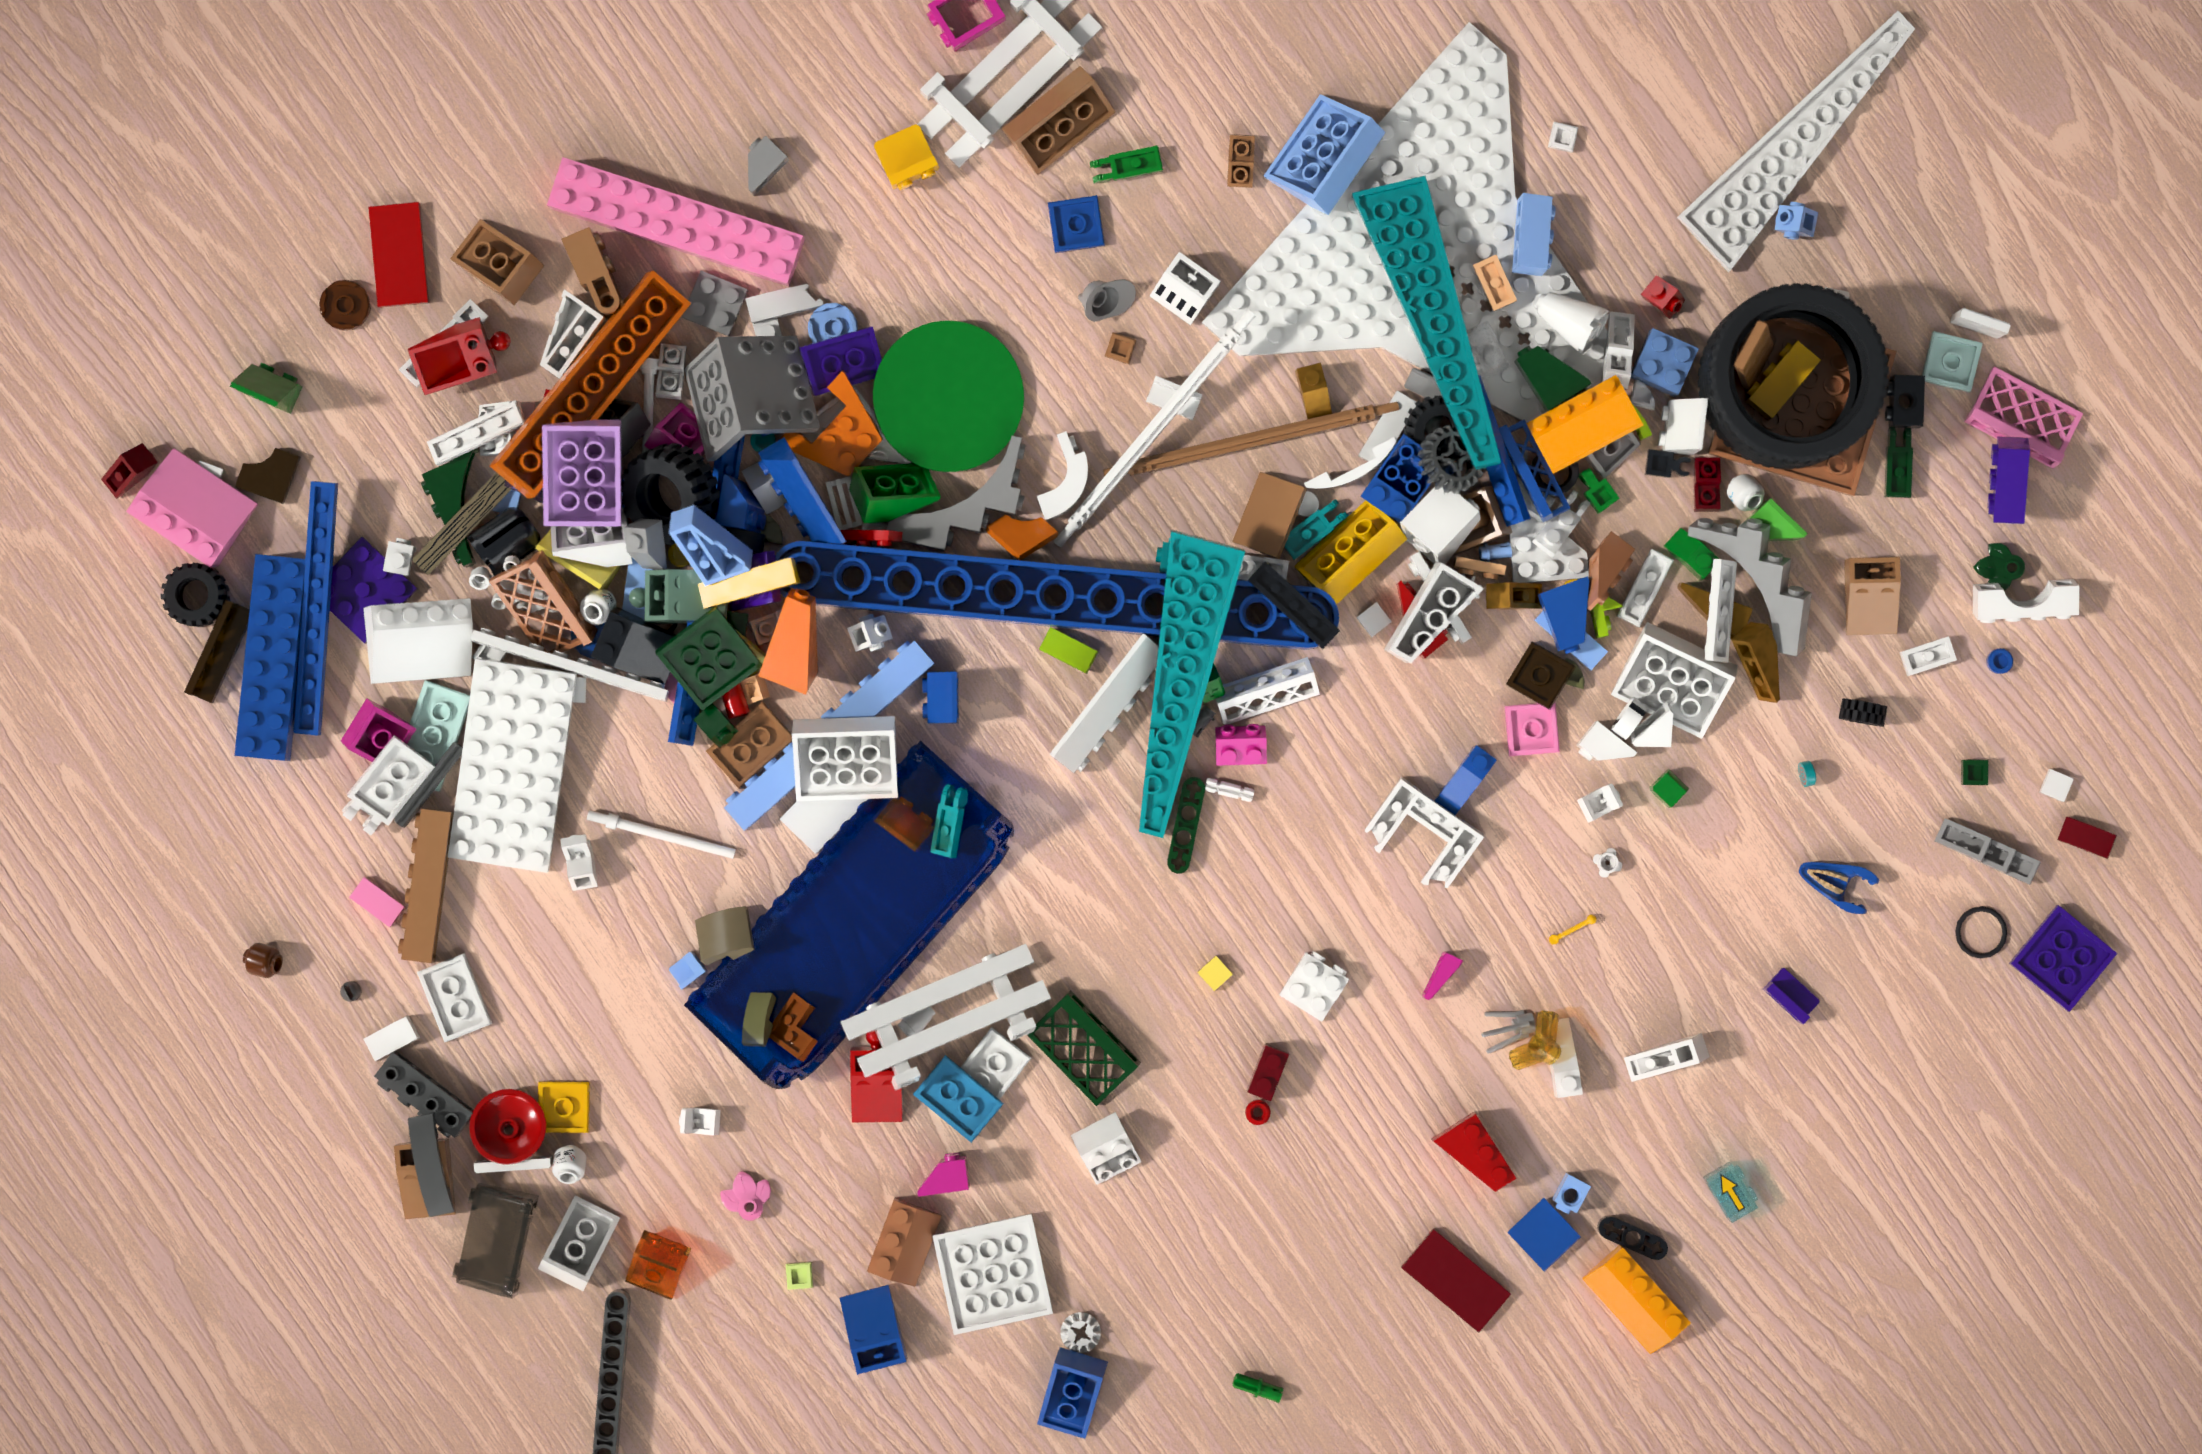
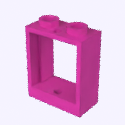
M934 0L927 4L930 11L926 13L927 17L934 27L936 25L940 27L943 32L939 35L945 46L947 48L951 46L954 52L1006 21V16L996 0H982L992 17L960 37L955 38L938 11V8L951 0Z

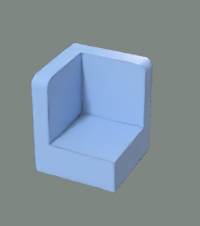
M693 951L687 953L669 968L670 973L680 984L681 990L708 971Z

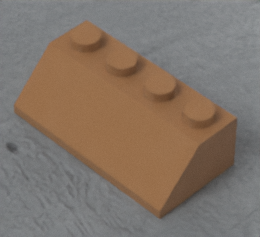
M1079 66L1005 125L1002 130L1012 145L1038 175L1116 112L1095 80Z

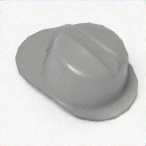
M1125 279L1110 282L1098 280L1088 284L1083 293L1078 295V299L1082 302L1085 316L1089 320L1096 322L1120 315L1128 310L1135 300L1136 291L1134 285Z

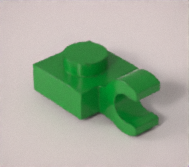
M1590 468L1585 469L1579 474L1580 480L1589 488L1583 494L1597 514L1620 499L1606 478L1598 481Z

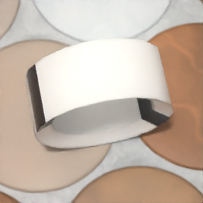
M1633 697L1621 711L1610 730L1626 740L1640 723L1648 707Z

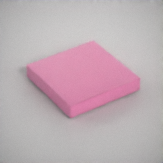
M1538 703L1504 706L1509 756L1560 752L1556 703L1553 704L1550 710Z

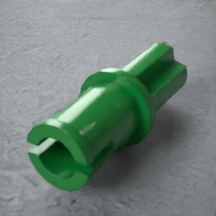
M1236 1373L1232 1382L1234 1388L1254 1394L1253 1397L1255 1398L1260 1396L1276 1403L1280 1402L1283 1394L1281 1392L1284 1389L1283 1387L1264 1382L1262 1378L1257 1380Z

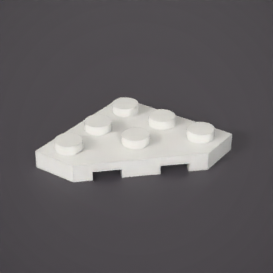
M1530 516L1531 519L1510 526L1513 532L1509 534L1512 550V582L1581 579L1587 576L1589 578L1587 552L1571 538L1567 537L1553 557H1550L1532 542L1547 521L1540 522Z

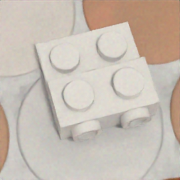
M1312 951L1310 955L1305 952L1279 995L1322 1022L1349 979L1345 977L1347 972L1335 964L1330 968L1324 964L1326 958Z

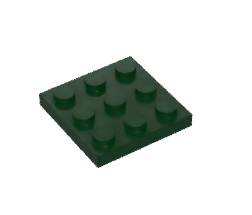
M717 606L655 650L659 659L701 710H704L762 667V662Z

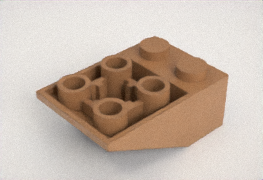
M1900 557L1845 559L1846 635L1897 634L1901 586Z
M439 1139L437 1141L447 1187H450L455 1209L449 1139ZM411 1142L398 1143L394 1145L395 1165L405 1219L429 1217L417 1178ZM455 1209V1212H453V1213H448V1214H443V1215H438V1216L455 1215V1214H456V1209Z

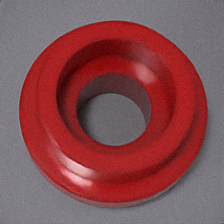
M1262 1100L1251 1101L1245 1110L1247 1120L1254 1125L1266 1123L1271 1114L1270 1107ZM1259 1107L1262 1109L1263 1113L1260 1117L1253 1115L1255 1108Z

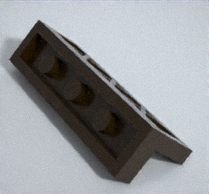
M225 600L184 693L196 696L209 703H214L248 628L250 609Z

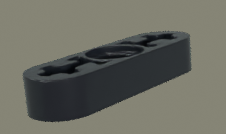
M1604 1216L1598 1222L1597 1229L1602 1237L1653 1260H1660L1668 1252L1667 1243L1662 1238L1618 1218ZM1610 1221H1614L1613 1226L1619 1230L1622 1229V1225L1626 1226L1621 1232L1620 1240L1616 1239L1619 1234L1613 1231L1605 1234L1604 1223L1609 1224ZM1629 1231H1637L1639 1233L1640 1239L1637 1244L1629 1245L1626 1242L1625 1237ZM1645 1235L1649 1236L1646 1241L1651 1244H1656L1659 1241L1662 1251L1652 1255V1250L1647 1246L1643 1247V1251L1639 1248L1644 1244Z

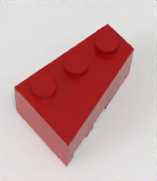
M1474 1112L1431 1138L1434 1143L1495 1192L1517 1179Z

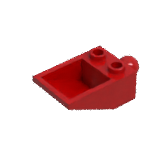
M478 317L455 324L408 348V353L423 393L428 395L497 373L496 359L492 349L497 351L508 349L511 339L504 331H497L491 336V339H488L482 321ZM473 340V346H470L468 342Z
M874 1030L866 1033V1039L871 1046H857L850 1049L852 1123L903 1122L902 1088L895 1091L891 1082L893 1076H895L892 1068H887L865 1078L857 1060L862 1055L882 1048Z

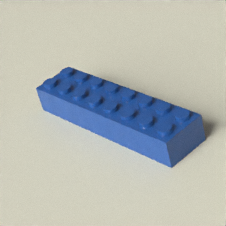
M255 554L234 756L291 761L305 559Z

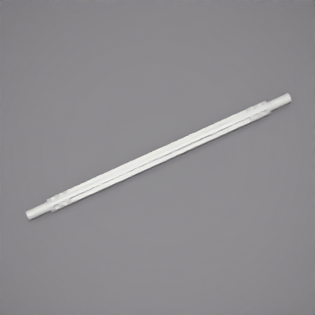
M1248 309L1233 328L1230 327L1068 519L1069 523L1054 540L1055 544L1062 547L1076 529L1080 530L1240 340L1242 337L1241 333L1256 317L1252 311Z

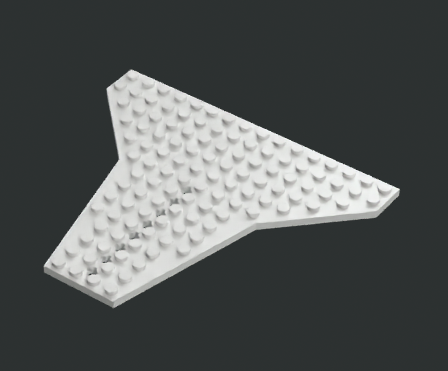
M1470 22L1379 122L1378 125L1385 131L1384 136L1329 215L1306 204L1202 321L1205 327L1221 339L1230 327L1233 328L1248 309L1252 311L1256 317L1241 333L1242 337L1231 349L1238 356L1382 348L1432 374L1352 198V193L1426 175L1449 266L1454 268L1453 274L1455 276L1453 277V282L1477 373L1482 378L1491 406L1520 421L1525 419L1526 423L1546 413L1514 363L1519 358L1517 353L1529 345L1532 349L1539 346L1547 350L1548 353L1587 377L1592 384L1586 387L1585 391L1603 382V366L1607 342V329L1605 326L1599 337H1595L1593 341H1590L1593 346L1583 355L1537 313L1539 308L1536 307L1539 298L1542 294L1547 295L1549 292L1588 303L1550 246L1549 253L1552 254V264L1550 269H1547L1542 276L1512 273L1517 198L1515 197L1507 55ZM1497 255L1517 301L1494 312L1493 310L1482 312L1480 310L1482 307L1480 301H1487L1488 299L1474 271L1473 265ZM1465 283L1467 285L1471 283L1474 293L1472 295L1469 293L1463 295L1461 293L1463 290L1461 284ZM1508 316L1511 319L1509 322L1511 327L1505 326L1503 329L1500 328L1501 322L1499 317L1506 318ZM1519 333L1523 335L1527 333L1530 344L1524 343L1519 345V337L1517 335ZM1575 394L1574 396H1572L1571 398L1567 399L1566 401H1568V400H1570V399L1576 397L1577 395Z

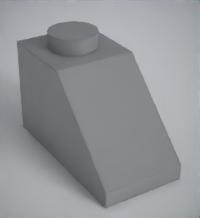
M767 136L762 140L757 138L749 147L751 151L748 153V187L753 196L789 161L788 157Z
M640 518L625 526L627 553L642 568L666 570L667 563L662 520Z

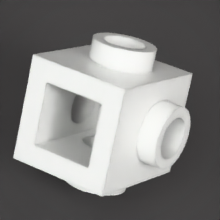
M873 614L859 618L860 623L847 628L856 652L869 648L871 652L885 647L884 642L893 639L885 615L875 618Z

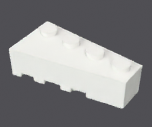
M1441 562L1435 563L1384 650L1405 663H1412L1484 588Z

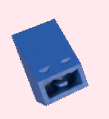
M1405 434L1402 435L1360 496L1398 523L1414 509L1431 484L1427 483L1429 479L1427 474L1421 475L1425 468L1418 465L1419 461L1422 460L1418 456V452L1422 450L1420 444Z
M889 1284L840 1297L857 1375L907 1362L908 1357Z

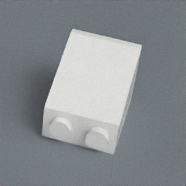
M1434 487L1400 522L1402 532L1407 537V541L1433 564L1440 562L1446 564L1480 521L1479 506L1470 498L1465 500L1460 495L1461 491L1458 494H1453L1452 490L1449 493H1444L1443 487L1439 490H1435Z

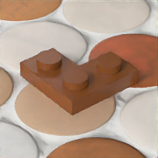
M793 992L773 1021L769 1038L804 1062L818 1042L801 1029L815 1007Z

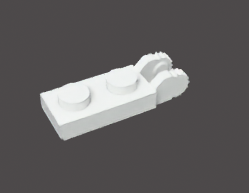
M1575 490L1566 498L1569 505L1577 498L1578 492ZM1587 499L1583 501L1576 513L1570 509L1549 519L1532 542L1550 557H1553L1581 520V515L1590 505V502Z

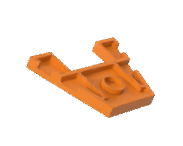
M842 370L827 388L846 405L845 408L813 442H810L802 433H785L780 439L785 438L794 453L849 477L854 471V467H858L883 440V437L862 404L846 372Z

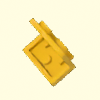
M917 124L885 137L874 144L875 151L893 190L899 188V190L905 189L913 184L912 181L922 178V180L935 175L936 170H939L938 163L929 148L920 126Z

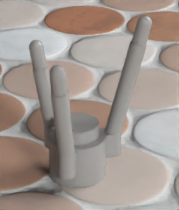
M1523 1010L1515 1012H1485L1484 1015L1486 1017L1516 1018L1512 1019V1025L1486 1031L1481 1035L1482 1037H1487L1509 1031H1514L1517 1034L1486 1050L1487 1053H1492L1520 1039L1528 1038L1530 1033L1536 1032L1535 1021L1532 1013L1524 1014Z

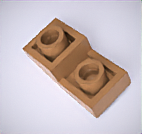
M1230 134L1227 187L1252 188L1255 135Z

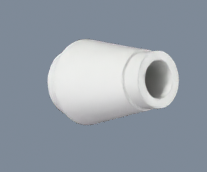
M928 1007L902 1018L898 1026L909 1037L923 1031L936 1013L931 1007Z

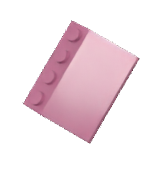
M173 448L140 489L126 512L212 568L220 565L258 503Z

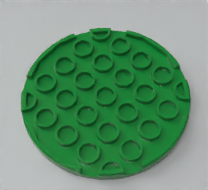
M960 321L931 322L904 334L884 355L876 372L873 386L874 414L887 442L909 462L919 467L939 472L966 471L978 467L995 457L1009 443L1011 436L1016 432L1024 406L1023 381L1011 353L989 332L975 325Z

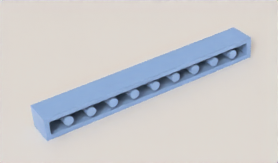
M906 641L896 650L899 654L893 660L889 657L878 666L880 671L873 677L870 674L859 682L861 686L859 690L854 694L852 691H849L839 700L842 704L836 710L831 707L821 718L876 717L933 667L935 663L915 641L911 644L909 641ZM792 742L782 750L785 755L779 760L774 757L764 766L766 771L760 777L755 774L745 783L747 788L740 794L736 791L725 800L728 803L724 807L725 810L744 831L795 788Z

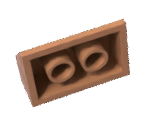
M894 1198L867 1272L890 1281L915 1287L942 1215Z

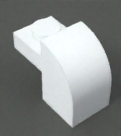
M586 834L562 838L561 848L566 859L567 874L572 890L598 887L593 850Z

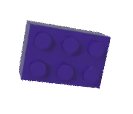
M1997 436V444H1992L1991 459L1995 469L1990 468L1989 484L1990 490H1993V493H1988L1987 508L1988 514L1993 515V523H2025L2030 456L2028 438Z

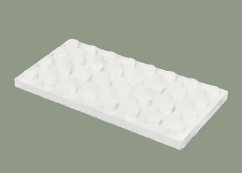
M475 658L448 858L544 873L549 872L577 673Z

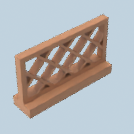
M543 550L535 553L531 559L490 578L489 583L531 643L543 646V639L557 642L555 649L547 653L553 654L554 650L566 652L580 644L585 646L593 641L597 628L583 618L579 602ZM529 568L535 576L534 581L520 578L521 571ZM504 579L515 582L513 591L503 589L499 582ZM518 584L532 587L531 595L527 596L517 593ZM535 590L545 591L549 596L548 601L534 598ZM515 599L529 602L527 611L517 609L514 604ZM532 604L546 607L545 615L541 616L531 613ZM549 609L559 611L563 616L562 621L548 618ZM529 619L542 622L541 631L531 629L528 625ZM546 624L560 627L558 636L545 633ZM563 629L573 631L577 638L574 640L562 638Z

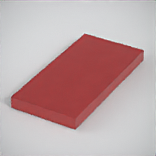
M412 202L368 207L378 307L429 303L420 203Z

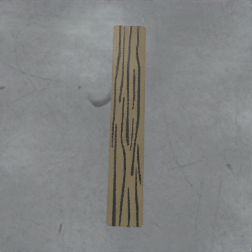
M496 472L412 559L413 562L429 575L508 494L513 486Z

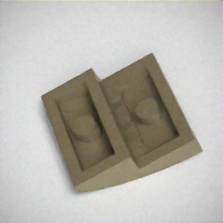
M746 906L721 910L695 920L701 962L706 966L726 956L734 960L755 950L749 912Z

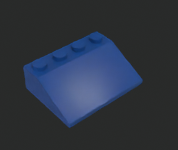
M782 438L760 451L758 454L762 461L758 462L765 475L771 474L774 482L771 485L777 495H784L787 502L783 505L791 517L796 515L800 521L796 526L802 536L808 535L812 542L843 544L846 542L836 521L786 439Z

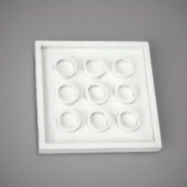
M1032 1213L933 1235L954 1335L1053 1314Z

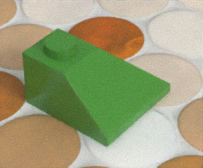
M1772 499L1764 501L1746 519L1762 520V523L1769 524V541H1796L1808 534Z

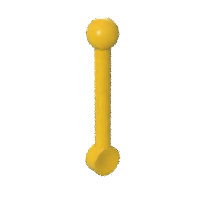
M1591 914L1586 920L1562 933L1551 935L1549 942L1555 945L1559 942V939L1587 924H1595L1597 921L1596 916Z

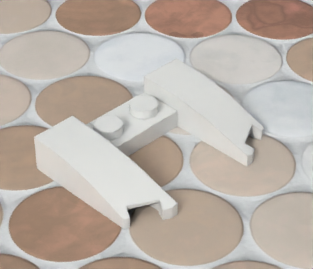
M808 284L745 298L756 336H782L778 318L818 308L824 305L820 298L815 301L806 291L809 288Z
M1401 777L1366 827L1365 832L1367 833L1372 830L1379 843L1374 848L1380 853L1408 814L1448 842L1421 880V883L1429 885V879L1445 881L1444 888H1448L1480 844L1484 834L1466 821H1462L1422 793L1419 788Z

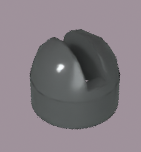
M354 981L344 983L340 989L341 997L348 1002L356 1001L362 993L360 985ZM348 985L354 996L352 998H350L345 988Z

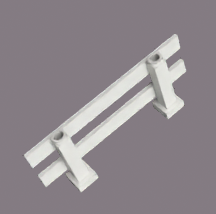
M1011 0L1010 6L1017 13L1022 9L1028 16L951 92L944 86L946 83L945 79L938 72L920 89V93L927 100L932 97L938 103L917 124L930 139L952 119L966 131L945 153L958 168L980 147L983 149L988 147L995 139L993 135L1070 59L1075 61L1084 52L1082 47L1102 29V26L1088 13L1067 32L1055 18L1073 0H1044L1041 3L1037 0ZM1043 31L1056 45L985 115L977 120L965 106Z
M1021 945L998 956L995 953L987 955L981 959L982 962L884 1004L880 1002L873 1003L866 1007L867 1011L841 1021L849 1041L875 1030L882 1045L881 1049L857 1058L865 1078L891 1067L895 1074L891 1082L896 1091L919 1081L921 1076L917 1066L910 1067L908 1059L1007 1018L1010 1024L1007 1031L1010 1041L1034 1032L1036 1024L1033 1017L1026 1019L1023 1011L1050 1000L1051 997L1043 980L1014 992L1006 975L1034 963L1027 945ZM987 982L991 983L998 999L907 1038L898 1040L891 1023Z

